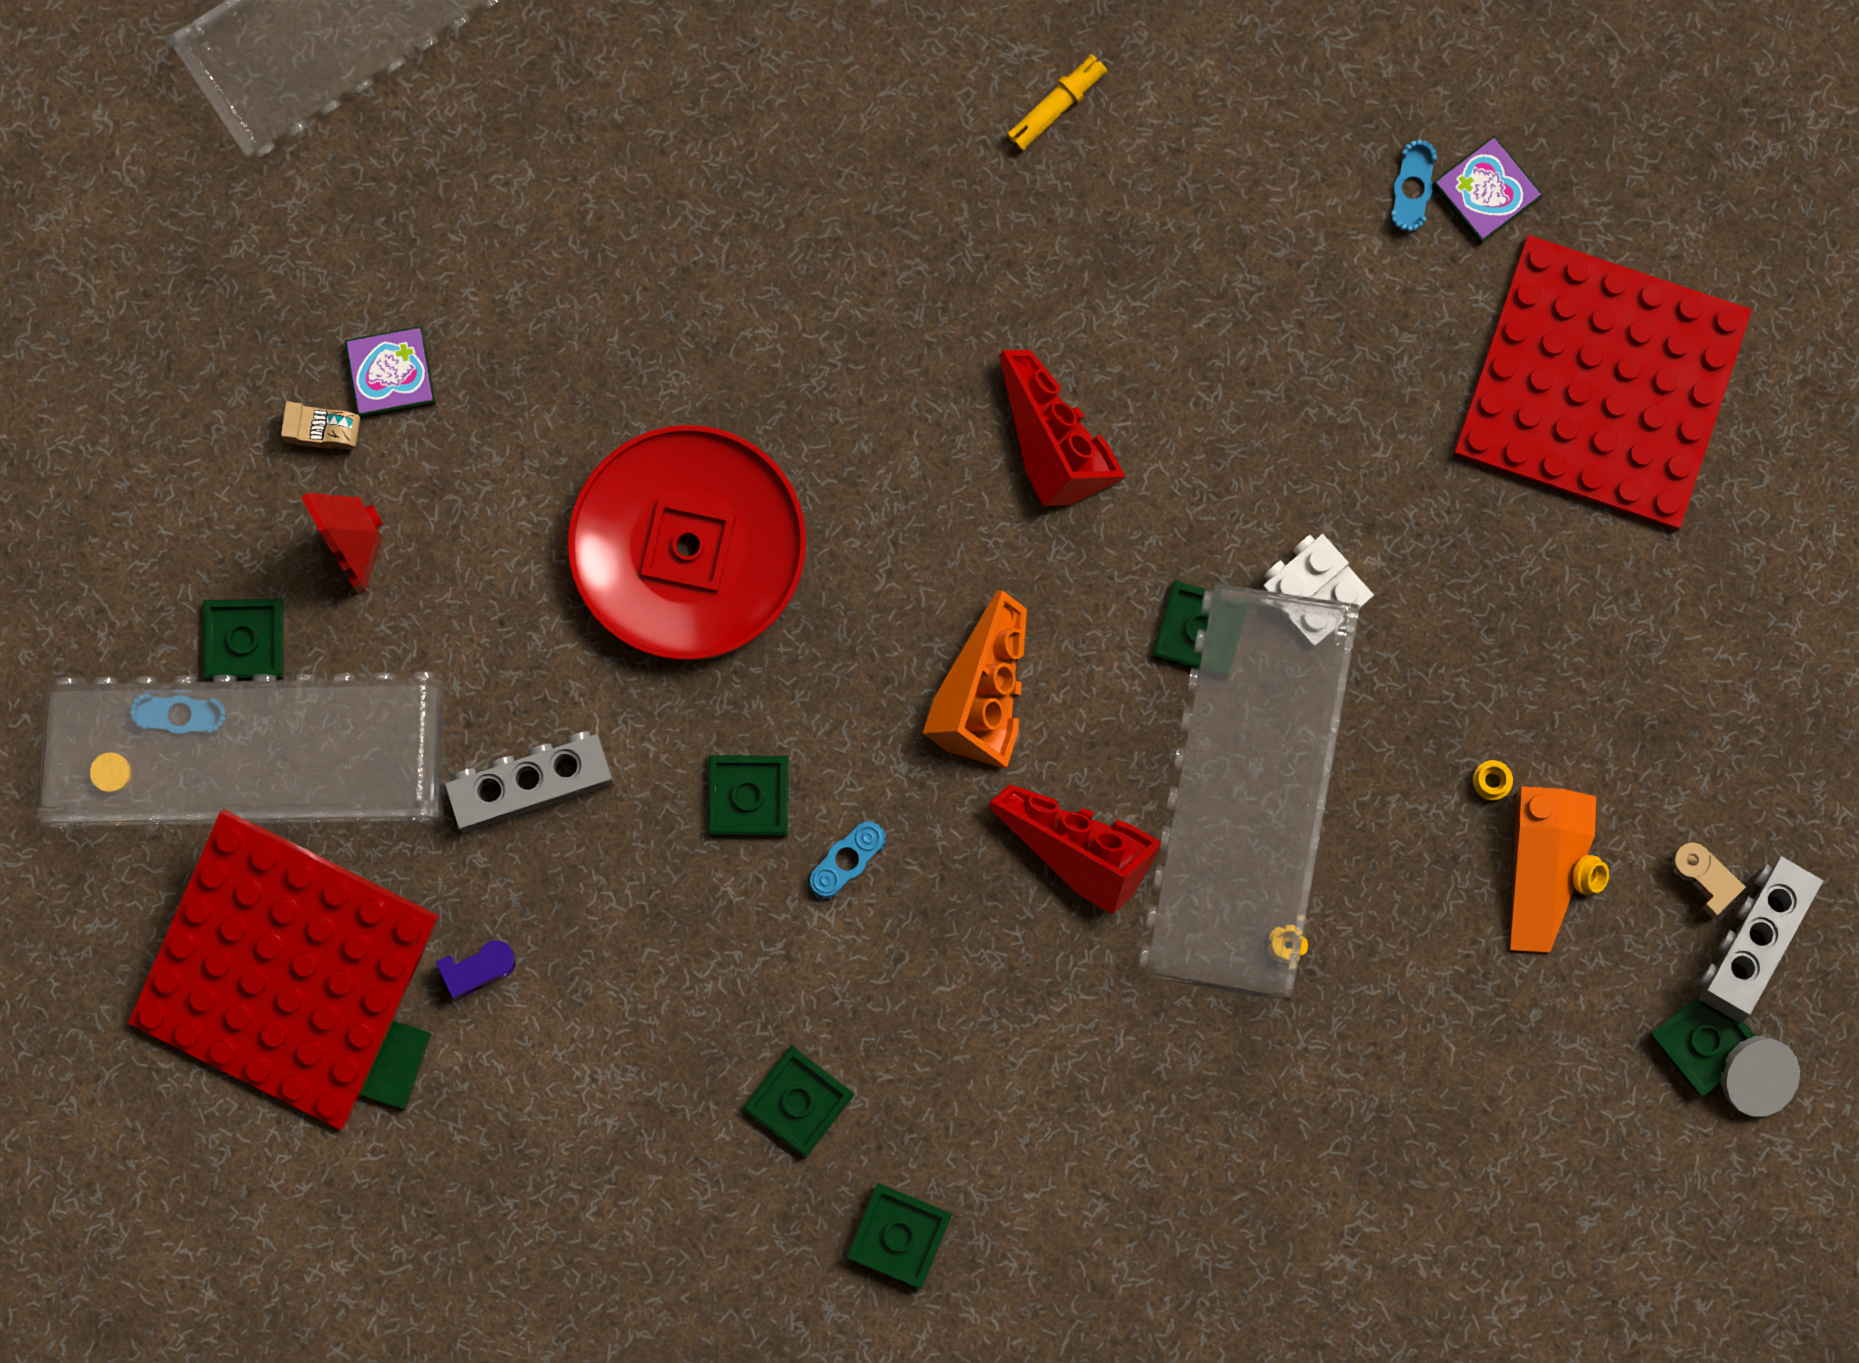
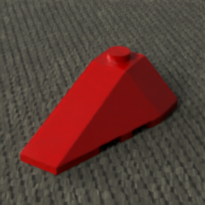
M1003 350L999 354L1026 473L1043 506L1072 505L1122 481L1126 476L1108 443L1101 435L1093 439L1079 422L1085 415L1077 406L1072 409L1057 395L1060 391V385L1031 350Z
M306 493L301 496L320 534L331 552L334 553L343 571L346 570L350 583L358 594L365 592L382 542V536L377 528L384 525L374 505L371 504L366 507L360 497L317 493Z
M1011 784L989 803V808L1078 895L1111 914H1114L1133 896L1163 845V842L1129 823L1116 820L1113 827L1092 820L1093 811L1081 808L1080 813L1068 812L1059 809V804L1054 798Z

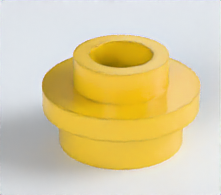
M1490 760L1482 763L1473 775L1475 791L1486 800L1502 799L1510 792L1513 785V776L1510 769L1500 761ZM1488 774L1498 776L1500 780L1498 787L1491 788L1486 784L1485 778Z
M1594 855L1582 857L1573 869L1572 877L1575 889L1585 895L1601 892L1609 880V869L1606 863Z

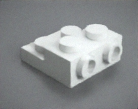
M1321 534L1316 540L1311 535L1307 536L1293 549L1297 556L1285 565L1280 560L1263 576L1267 580L1262 588L1263 593L1314 649L1374 597V594L1349 568V562L1324 534Z

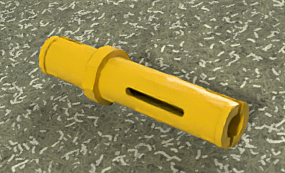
M1090 54L1067 77L1063 75L1058 80L1059 85L1014 128L1006 133L1007 137L1013 143L1016 142V146L1023 152L1030 143L1074 102L1079 104L1084 99L1083 94L1108 72L1106 67L1100 61L1097 62V58L1093 54Z

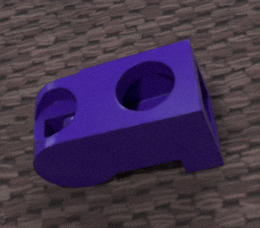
M494 940L486 943L478 954L457 964L451 955L436 961V964L452 998L457 1001L511 974L516 967L517 958L515 952L508 944L503 941Z

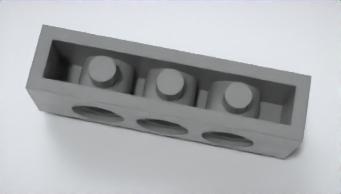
M589 731L580 732L566 738L568 744L552 748L551 744L540 745L528 751L530 756L515 761L513 756H507L492 761L490 769L476 773L475 768L453 774V781L447 782L445 785L459 829L462 833L613 785V777L598 734L590 736ZM565 758H572L578 764L576 772L570 777H561L556 772L558 763ZM529 770L539 773V782L536 787L530 790L519 787V778L522 773ZM488 783H497L501 786V794L493 802H485L481 799V790Z
M1782 856L1772 866L1766 863L1754 882L1755 885L1760 887L1754 899L1747 897L1736 915L1738 919L1742 920L1735 933L1729 930L1718 947L1717 951L1723 953L1717 966L1712 963L1708 966L1699 982L1701 986L1705 987L1699 1000L1740 1024L1750 1016L1824 880ZM1768 897L1778 898L1783 904L1784 911H1774L1768 904ZM1750 930H1757L1763 934L1765 946L1757 945L1751 940ZM1731 963L1742 965L1747 972V979H1739L1734 976L1731 971Z

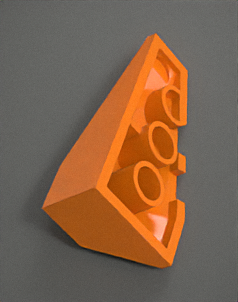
M998 590L994 594L935 695L922 734L947 752L1000 768H1007L1019 729V719L1012 718L1013 696L1021 695L1022 682L1016 681L1015 668L1016 659L1024 656L1027 608L1003 590Z
M1521 786L1516 792L1510 951L1551 952L1575 889L1572 877L1573 869L1582 857L1588 855L1595 837L1596 796L1559 788Z

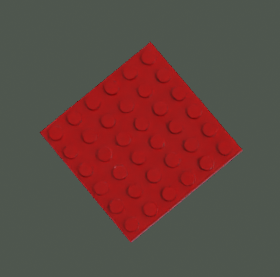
M1528 235L1454 455L1679 531L1752 309Z
M224 809L217 817L128 1024L342 1130L352 1114L440 916Z

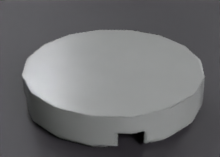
M1754 1036L1740 1042L1729 1052L1725 1060L1727 1065L1724 1073L1721 1072L1720 1082L1724 1096L1734 1108L1750 1116H1768L1780 1111L1792 1100L1799 1086L1800 1068L1796 1055L1784 1043L1774 1038H1766L1765 1036Z

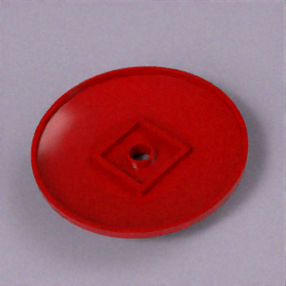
M700 425L669 426L646 432L625 442L612 451L590 474L579 493L571 515L568 536L569 560L573 578L586 606L597 621L617 639L643 653L660 658L689 661L709 659L725 655L752 642L771 627L785 611L795 594L804 569L806 557L805 521L801 505L788 478L780 467L756 445L740 436L714 427ZM685 536H693L700 542L699 550L692 556H684L677 550L679 540Z

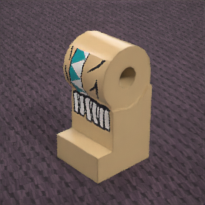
M286 401L281 436L287 444L328 449H356L360 416L346 411L307 407L301 403Z
M1692 842L1683 845L1672 858L1671 865L1675 875L1681 880L1690 881L1709 900L1702 909L1712 919L1746 888L1714 855L1698 843Z

